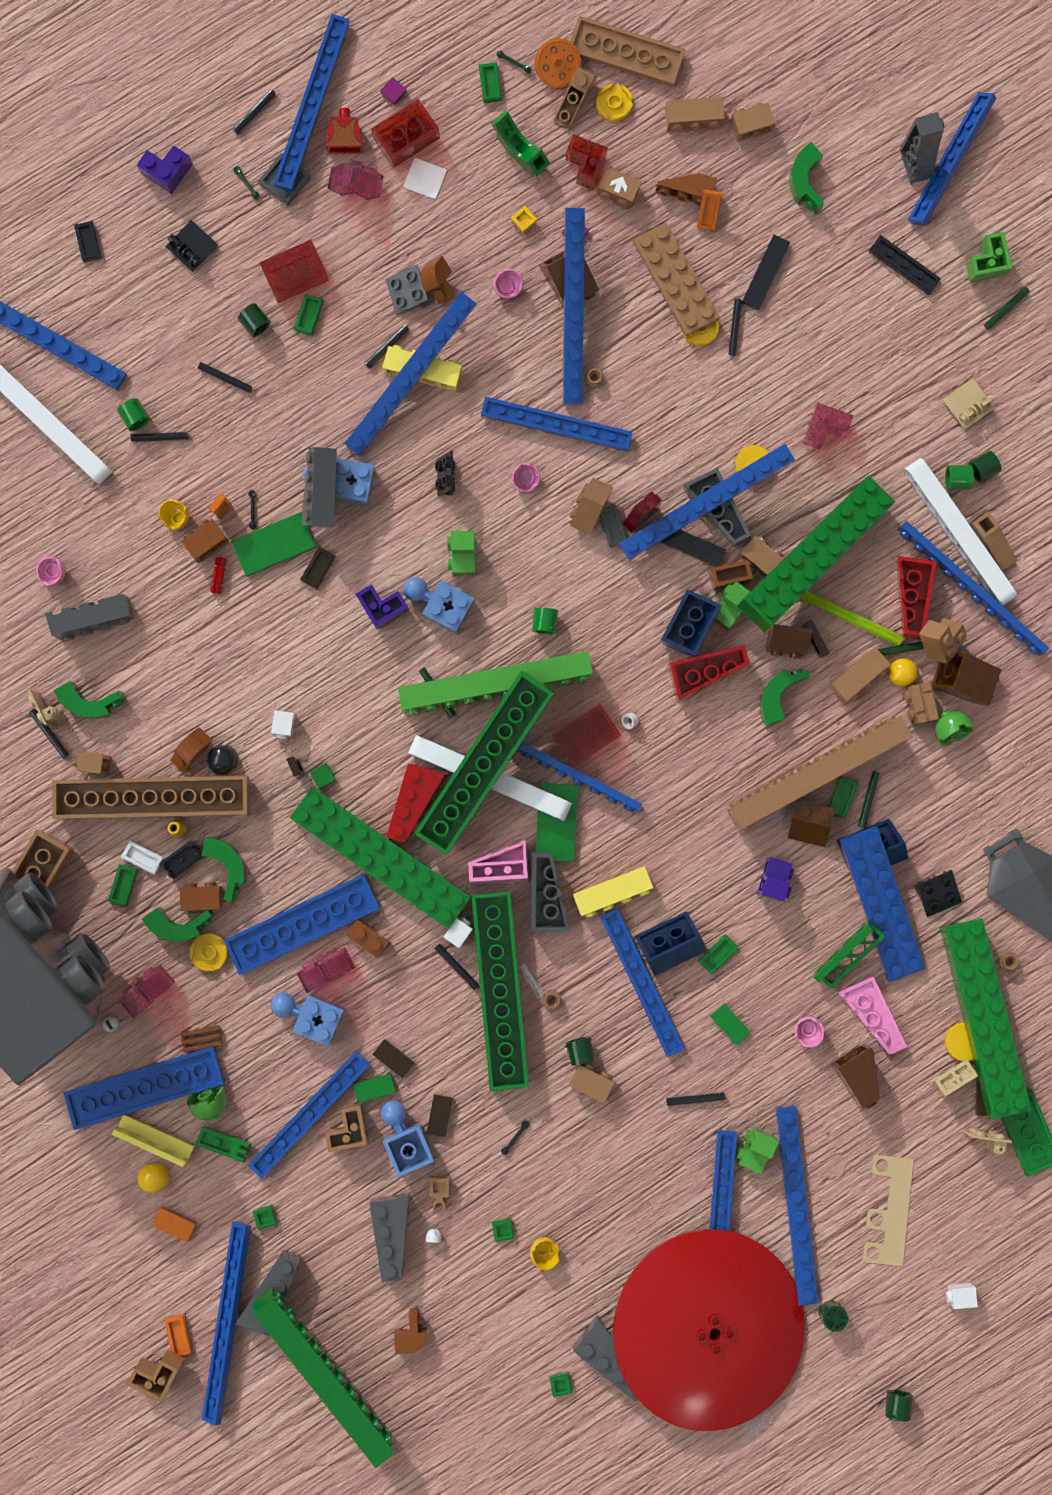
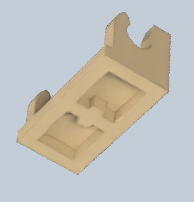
M966 1059L936 1078L934 1085L938 1087L941 1096L944 1098L978 1075Z

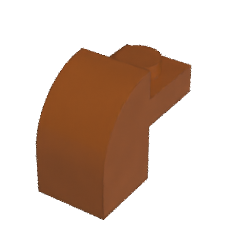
M443 256L427 262L421 271L423 289L425 292L430 290L438 305L455 297L454 291L446 280L452 271Z
M198 727L176 747L170 761L185 773L195 759L206 751L213 739Z
M411 1308L409 1311L410 1329H395V1354L413 1353L423 1345L427 1327L419 1328L422 1326V1314H418V1308Z

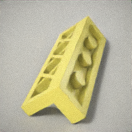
M127 1114L122 1116L118 1127L112 1133L113 1136L182 1167L188 1163L195 1145Z

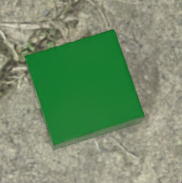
M327 763L310 772L319 789L336 780Z
M272 1204L252 1211L258 1230L277 1224Z
M511 1218L492 1221L495 1242L514 1239Z
M568 1372L549 1375L553 1397L572 1393Z

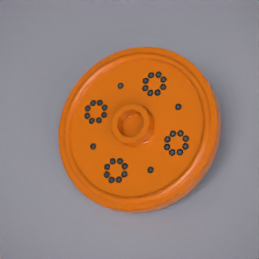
M550 39L544 42L536 53L535 71L539 79L547 86L553 88L566 87L570 84L577 67H581L579 51L573 43L566 39Z

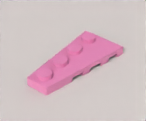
M870 976L838 991L889 1055L907 1047L874 976Z

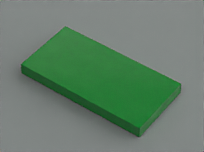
M302 512L231 541L246 577L316 548L309 528L301 526Z
M540 783L541 790L571 802L572 805L565 821L538 810L535 851H550L554 861L573 862L578 785Z
M1032 1089L1027 1090L1032 1111L1001 1118L1026 1177L1052 1167V1136Z

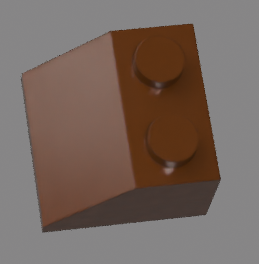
M774 624L768 630L766 652H771L772 656L788 654L790 658L801 659V656L804 657L807 654L812 629Z
M797 800L788 838L826 847L835 808Z

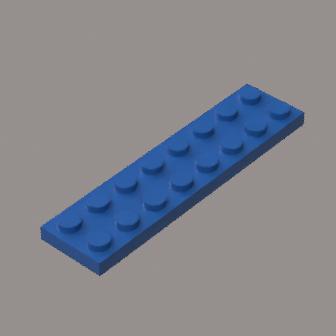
M874 826L840 839L866 919H869L886 935L876 948L887 980L892 982L925 969L878 827ZM874 931L871 932L873 940L875 941L879 937V935H877Z
M362 874L223 941L239 975H242L381 908L365 874Z
M212 1046L63 1092L73 1129L76 1130L223 1085L225 1081L215 1047Z

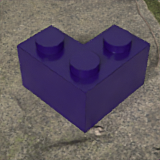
M173 145L163 160L147 150L136 166L143 176L172 194L193 163L188 154Z
M371 584L355 594L376 630L409 611L399 591L381 600Z
M770 857L767 858L757 895L785 902V898L788 899L791 893L790 883L787 881L788 879L791 880L794 869L791 868L792 864Z

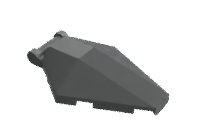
M1015 829L1011 831L1010 835L992 846L988 845L983 848L990 861L987 897L1049 940L1052 938V856L1026 843L1019 830ZM1016 841L1017 846L996 858L995 852Z

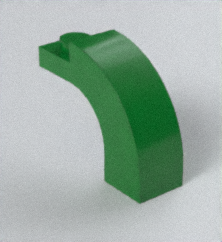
M503 111L491 123L497 133V139L505 150L528 172L538 176L550 164L543 150L534 146L522 135L507 111Z
M810 142L799 152L790 172L789 185L795 202L800 204L804 200L806 207L817 214L822 209L824 202L810 186L808 173L821 163L823 155Z
M800 668L790 672L791 676H789L786 669L778 673L767 683L760 698V714L765 727L785 719L780 705L781 694L787 686L808 679L810 677L808 670L802 671Z
M71 681L53 690L60 703L67 710L89 719H101L113 715L110 707L112 709L117 708L126 699L124 693L118 690L99 701H87L80 694L76 684Z
M206 837L202 856L217 859L224 864L228 872L224 900L234 902L240 893V887H237L238 883L246 884L247 873L245 863L233 846L225 841Z
M159 907L142 918V921L152 933L162 939L186 941L202 935L203 932L199 927L204 928L212 922L211 918L215 915L211 910H206L191 922L182 925L170 920L163 909Z

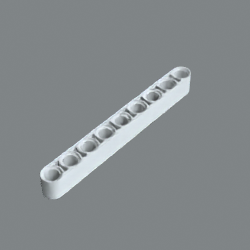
M0 365V391L100 485L113 471Z
M919 458L904 469L906 477L987 593L1002 606L1017 597L1013 586L926 462Z
M417 735L408 752L452 773L456 771L465 757ZM505 773L501 774L491 789L562 821H565L572 805L571 802Z

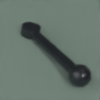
M250 490L248 493L251 500V523L249 527L250 529H255L257 526L254 513L256 492Z
M528 1121L522 1122V1127L518 1130V1132L511 1139L508 1145L501 1149V1153L503 1155H507L509 1153V1148L513 1145V1143L523 1132V1130L529 1127Z

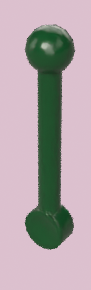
M501 50L497 52L498 58L506 59L524 69L526 73L531 72L532 69L529 66H525L508 57Z
M235 166L233 169L234 173L240 176L251 191L252 197L257 199L259 193L252 188L243 176L241 168Z

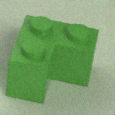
M1005 232L986 235L980 242L982 255L971 257L966 264L969 282L1006 276L1012 269Z
M451 531V536H447V548L452 553V559H448V570H452V575H475L474 531Z
M737 581L733 585L729 583L721 594L723 599L718 604H721L722 607L714 621L728 631L742 612L737 605L750 591Z
M752 1126L751 1130L748 1129L744 1136L746 1142L743 1148H739L736 1158L739 1165L762 1174L767 1159H772L779 1140L774 1135Z

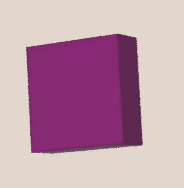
M393 77L380 90V93L393 105L407 92V89Z

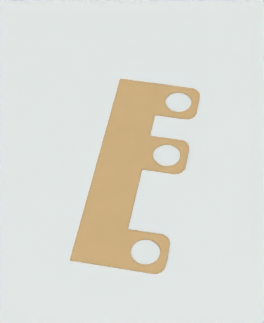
M875 1155L873 1157L872 1173L874 1175L890 1177L887 1210L869 1209L867 1212V1227L869 1229L885 1231L884 1244L865 1243L863 1260L867 1263L903 1267L914 1159ZM880 1159H884L888 1163V1169L884 1172H880L876 1168V1162ZM874 1213L881 1214L883 1218L882 1223L878 1226L873 1225L870 1221V1217ZM870 1247L878 1248V1258L870 1259L867 1256V1250Z

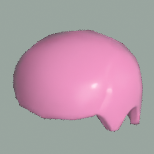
M504 269L494 278L493 287L495 293L501 298H514L522 290L523 280L516 270Z
M522 463L513 470L511 479L513 485L519 491L528 492L534 490L539 485L541 475L538 468L533 464Z
M49 556L43 558L38 563L36 572L39 581L46 584V586L59 584L64 579L66 568L61 560Z
M806 1016L795 1025V1036L802 1046L814 1048L823 1041L824 1027L817 1018Z

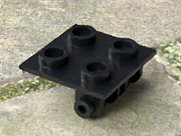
M190 220L177 235L171 234L168 237L169 243L165 246L193 272L218 247V244Z
M449 451L439 457L435 463V470L437 471L435 489L437 490V496L444 493L447 496H452L453 492H455V482H453L455 481L453 477L455 475V472H453L455 471V461L453 460V451Z
M952 870L943 871L942 874L934 875L933 878H927L926 881L918 882L914 886L916 892L920 895L926 917L962 903Z

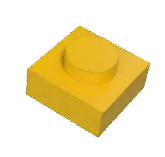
M524 205L511 217V221L524 234L537 222V218Z

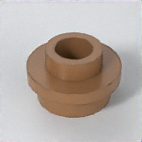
M591 368L586 372L585 381L591 387H598L604 381V374L598 368ZM596 375L598 380L593 381L591 377Z
M1006 952L1001 955L999 964L1003 970L1011 972L1019 966V959L1016 954ZM1008 958L1012 961L1010 965L1006 964V959Z
M548 991L544 994L542 1002L548 1010H556L560 1007L562 998L558 992ZM550 997H555L556 1001L554 1004L548 1002Z

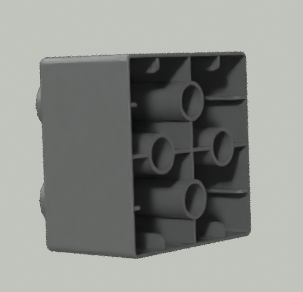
M4 868L0 871V1067L19 1086L96 1026L102 995L106 990L105 978L102 975L110 969V964L103 951L88 935L79 933L73 939H70L51 917L59 909V905L52 892L41 879L32 873H27L19 880L12 870Z

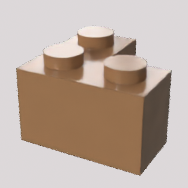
M592 478L589 484L585 483L576 501L579 504L578 508L574 507L570 518H572L570 526L591 535L613 487L595 478Z
M943 618L940 623L928 620L919 636L927 658L948 664L950 659L955 656L960 645L965 642L967 634L963 624Z
M362 1103L343 1106L341 1114L344 1126L327 1129L325 1132L328 1152L364 1146L369 1142Z
M169 1350L166 1351L159 1365L141 1358L134 1368L127 1385L162 1403L185 1359Z

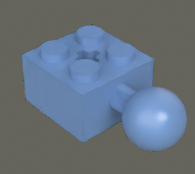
M337 458L335 501L369 506L375 475L374 465ZM307 466L305 467V469H304V471H303V480H304V482H305V474H306V471H307ZM355 479L357 483L354 482L353 485H350L349 481Z
M411 577L403 585V593L407 599L428 602L422 613L423 617L456 635L475 602L473 597L440 580L434 593L427 589L425 581L419 577ZM452 604L453 610L445 611V605Z
M285 992L276 994L271 1000V1010L276 1016L288 1017L293 1015L298 1017L292 1032L325 1046L331 1044L346 1009L313 994L307 995L303 1007L297 1005L293 996ZM320 1015L322 1016L321 1020L324 1022L317 1024L315 1018Z
M396 1100L384 1104L381 1110L382 1119L386 1124L393 1126L396 1133L384 1137L383 1144L397 1176H403L434 1162L435 1156L421 1123L418 1122L406 1128L404 1123L406 1109L404 1105ZM407 1145L413 1147L412 1153L409 1151L405 1152Z

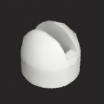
M628 713L622 717V724L626 729L636 727L639 722L637 715L634 713Z
M114 1016L106 1017L102 1024L104 1030L107 1032L117 1030L119 1020ZM107 1020H109L111 1026L113 1027L112 1029H110L108 1023L106 1022Z
M430 1229L426 1234V1242L441 1243L440 1231L438 1229Z

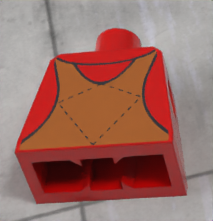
M340 108L339 117L330 118L326 140L328 154H363L357 117H350L349 108Z

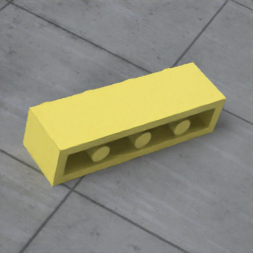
M388 346L382 367L383 372L397 376L416 350L409 352L401 346ZM437 356L418 382L457 392L462 365H459V362L455 360H441Z
M645 866L572 895L580 915H585L588 918L596 915V910L603 908L606 911L614 908V903L621 901L624 904L631 901L634 895L639 894L642 897L649 894V889H652L653 885Z

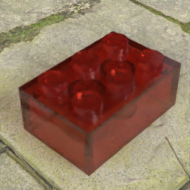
M419 98L371 128L373 139L393 168L440 139L438 126Z
M308 240L259 262L277 303L329 281L312 240Z
M599 703L554 733L551 737L570 766L574 768L621 737V734Z

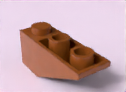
M698 173L657 181L655 191L663 196L671 195L677 197L680 201L688 200L701 206L703 189L714 191L717 178Z

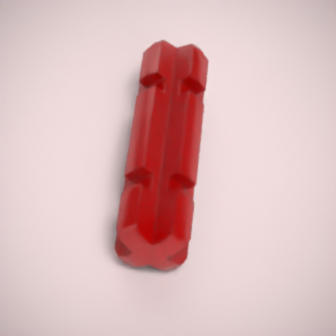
M216 557L215 559L216 567H214L213 585H211L210 592L213 594H221L222 591L221 584H223L224 567H226L227 561L224 557Z

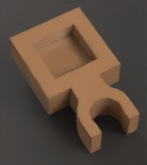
M430 1176L429 1197H435L433 1210H436L437 1203H441L443 1211H446V1200L444 1198H449L450 1176Z

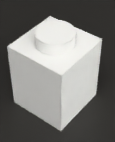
M274 710L271 733L276 735L277 739L287 740V737H293L296 714Z
M464 917L461 919L456 918L444 935V938L460 948L473 929L470 927L472 923Z
M972 1283L948 1285V1291L945 1293L946 1301L953 1309L978 1307L976 1287Z

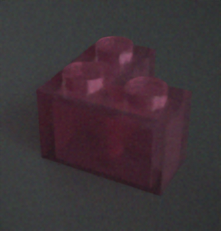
M352 160L349 163H340V165L331 167L327 189L341 196L354 193L366 200L380 198L384 176L377 173L376 169L368 168L358 160Z
M817 403L812 412L802 444L820 450L827 433L844 438L848 433L854 415Z
M345 947L340 950L334 948L326 952L327 957L324 958L321 955L302 965L303 970L296 974L307 994L356 968Z
M161 964L155 969L150 967L143 973V978L137 977L122 992L123 996L119 1002L133 1018L147 1009L155 999L165 993L175 983Z

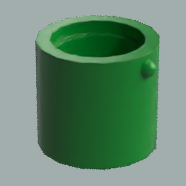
M138 398L127 400L117 409L129 431L140 429L150 421L149 415Z
M948 465L946 467L945 485L947 490L972 489L974 482L972 465Z
M541 607L534 608L532 632L556 634L558 610Z

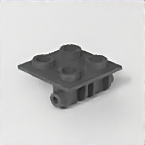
M418 264L386 279L396 315L419 304L421 307L428 304V297L421 283V273Z

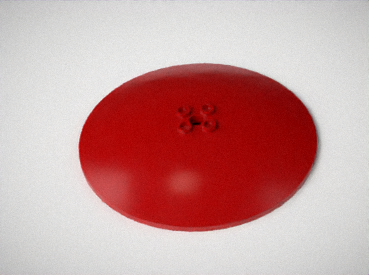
M701 1229L679 1234L666 1240L649 1252L637 1264L625 1282L618 1298L613 1322V1342L617 1363L626 1384L645 1408L662 1420L677 1427L696 1431L729 1429L755 1418L770 1407L783 1393L796 1371L805 1336L803 1306L798 1303L796 1284L783 1263L770 1250L752 1238L721 1229ZM712 1329L719 1330V1335L715 1339L710 1338Z

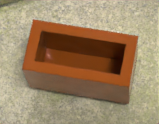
M213 519L202 522L199 525V529L195 532L190 531L184 536V540L181 541L197 562H200L229 541Z
M749 560L713 567L709 570L713 590L726 588L729 583L733 585L736 581L739 584L749 583L753 579Z
M216 882L205 883V887H197V883L185 884V888H180L181 911L223 909L222 886H216Z
M357 919L346 934L347 937L376 958L382 954L390 943L388 939L360 919Z

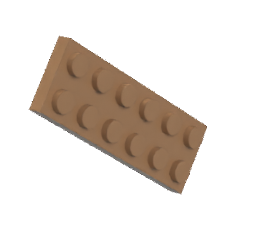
M582 16L578 17L570 41L579 51L580 58L674 87L685 54V49Z
M667 223L633 239L634 246L686 337L720 319Z

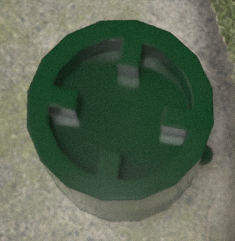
M256 303L243 309L237 318L252 337L262 334L271 324L269 318Z
M987 451L979 457L971 459L968 465H972L974 479L978 483L986 482V480L1002 471L1000 461L992 451Z
M589 1036L566 1042L565 1048L568 1050L572 1066L595 1060L591 1044L592 1038Z
M829 1300L821 1305L818 1310L819 1316L828 1330L839 1332L847 1326L848 1315L839 1302Z
M888 1390L885 1416L895 1421H910L913 1395L902 1390Z

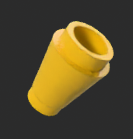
M174 819L168 825V832L174 838H181L187 832V825L181 819ZM174 825L177 826V830L175 832H173Z

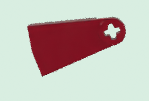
M651 491L635 505L623 524L631 533L634 532L659 510L660 503L663 500Z

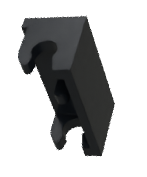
M189 841L160 862L159 865L162 869L166 870L168 877L175 879L205 856H202V851L194 841Z

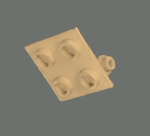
M973 378L943 399V402L964 430L995 409L992 404L994 402L991 395L986 396Z
M29 689L30 696L28 698L32 706H36L39 712L37 713V718L40 723L56 728L54 723L63 719V711L54 707H46L40 693Z
M969 1128V1131L963 1130V1133L972 1138L985 1139L986 1147L998 1155H1003L1006 1152L1007 1142L1012 1143L1011 1140L1006 1138V1135L998 1131L989 1130V1133H986L976 1128Z

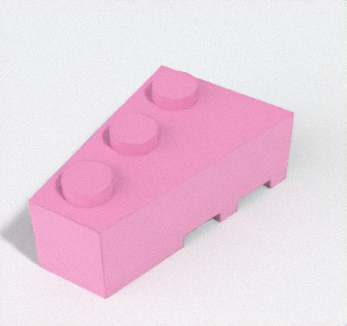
M525 840L469 862L470 885L528 882Z

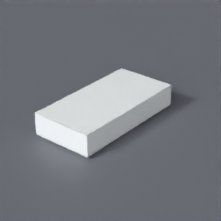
M131 840L121 856L124 860L153 875L157 874L161 867L159 863L165 859Z

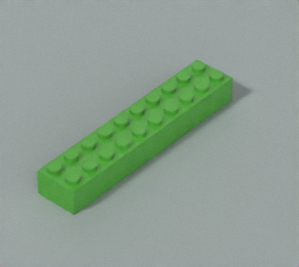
M589 651L398 687L401 708L404 714L407 713L408 716L420 714L419 711L426 710L427 712L437 711L438 707L441 706L449 709L457 707V703L464 702L465 705L476 703L478 699H483V701L494 700V696L502 695V698H504L521 671L527 672L550 689L551 685L558 684L559 687L570 685L572 681H577V683L588 682L589 678L593 675Z

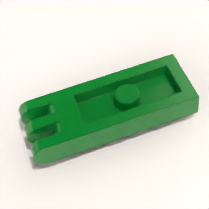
M202 1126L195 1145L245 1163L246 1158L240 1156V1153L248 1155L249 1150L242 1147L250 1148L252 1143Z

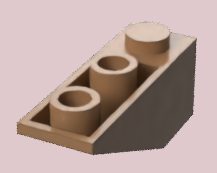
M577 67L553 121L568 129L571 128L588 98L598 75L583 67Z
M989 511L970 524L1001 571H1004L1017 561L999 524Z

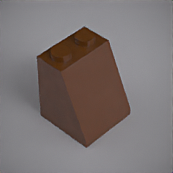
M564 251L539 264V267L560 304L564 307ZM584 258V298L588 300L596 295L595 292L599 291V288Z
M956 653L948 664L939 663L932 687L938 691L975 704L990 705L1002 669L968 653Z
M863 1043L831 1065L855 1103L863 1109L865 1107L869 1109L877 1104L876 1101L880 1099L874 1051L870 1046Z

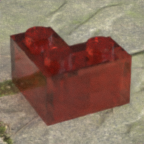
M573 134L566 150V161L580 166L576 184L594 190L607 158L608 147Z

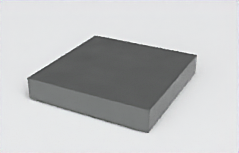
M281 153L258 180V184L288 207L311 179V176L300 168L292 192L274 187L273 183L283 157Z

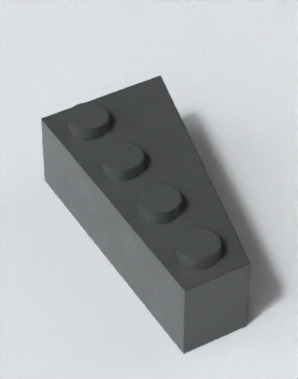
M938 112L915 118L899 149L910 184L930 179L933 174L944 131V121L939 117Z
M312 447L306 453L307 471L305 474L301 526L334 527L337 449Z
M717 467L683 484V488L694 499L722 482L723 478ZM733 499L706 514L733 547L751 539V534Z
M125 594L100 599L96 605L94 602L84 603L79 606L80 609L64 608L61 609V613L55 615L52 614V611L45 613L51 635L63 640V642L75 639L74 636L80 634L82 636L93 634V631L100 629V631L110 629L113 624H127L130 622V619L134 618L128 596Z
M530 851L529 928L531 931H570L553 855L550 851Z
M410 1193L371 1199L369 1203L382 1282L402 1279Z
M286 1250L282 1251L237 1320L236 1325L270 1336L255 1317L253 1302L270 1288H273L275 1292L279 1291L285 1298L284 1303H286L302 1256Z
M596 1315L573 1344V1352L636 1402L637 1398L629 1389L619 1369L614 1351L613 1336L599 1316Z

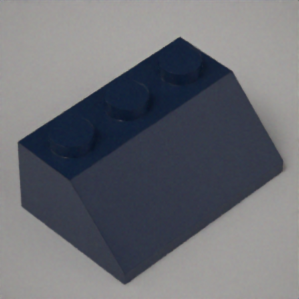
M687 589L661 639L663 645L680 653L696 657L722 605Z
M890 819L845 836L848 837L876 826L878 827L890 865L892 866L908 859L906 843ZM838 839V840H836V841H837V844H838V846H839V849H840V851H841V854H842V856H843V859H844V861H845V863H846V866H847V868H848V870H849V867H848V864H847V861H846V858H845V855H844V852H843V849H842V846H841V843H840V839Z
M687 911L635 936L654 976L706 952L703 940Z

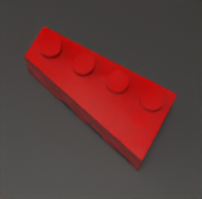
M903 556L897 557L896 565L902 636L904 638L921 640L919 633L927 622L937 563L935 561Z
M745 645L668 662L676 700H680L748 665L749 660Z
M408 763L386 838L403 843L408 841L446 774Z

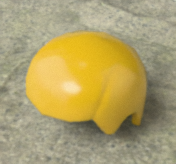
M170 499L164 501L160 506L158 517L162 520L165 527L179 530L189 521V511L182 502Z
M906 658L897 659L891 663L888 670L890 680L893 684L900 687L913 685L919 675L918 668L914 662Z
M157 1163L146 1164L139 1170L137 1175L140 1189L148 1193L162 1191L170 1180L168 1169L163 1164Z
M547 1237L537 1239L530 1248L532 1262L540 1270L547 1271L553 1269L559 1263V1247L555 1241Z

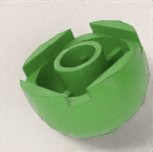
M948 710L940 715L941 718L935 726V734L942 746L951 745L949 741L956 739V742L971 734L973 732L972 728H975V725L965 713Z
M219 1085L206 1089L199 1094L197 1092L191 1094L186 1102L191 1113L197 1119L214 1121L224 1112L227 1106V1096L223 1086Z

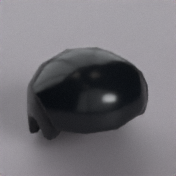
M228 745L214 747L210 750L207 757L209 769L219 775L229 773L238 764L236 750Z

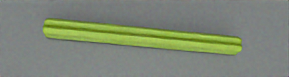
M808 590L799 598L897 646L901 645L904 637Z

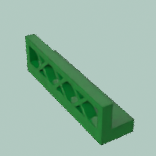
M868 919L815 971L814 978L819 983L823 981L832 989L886 935ZM872 931L879 935L875 941H866V937ZM859 944H864V951L861 954H853L852 950ZM844 958H850V965L848 967H839V963ZM831 971H837V978L831 982L826 976Z

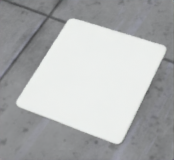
M414 158L403 187L436 199L447 170Z

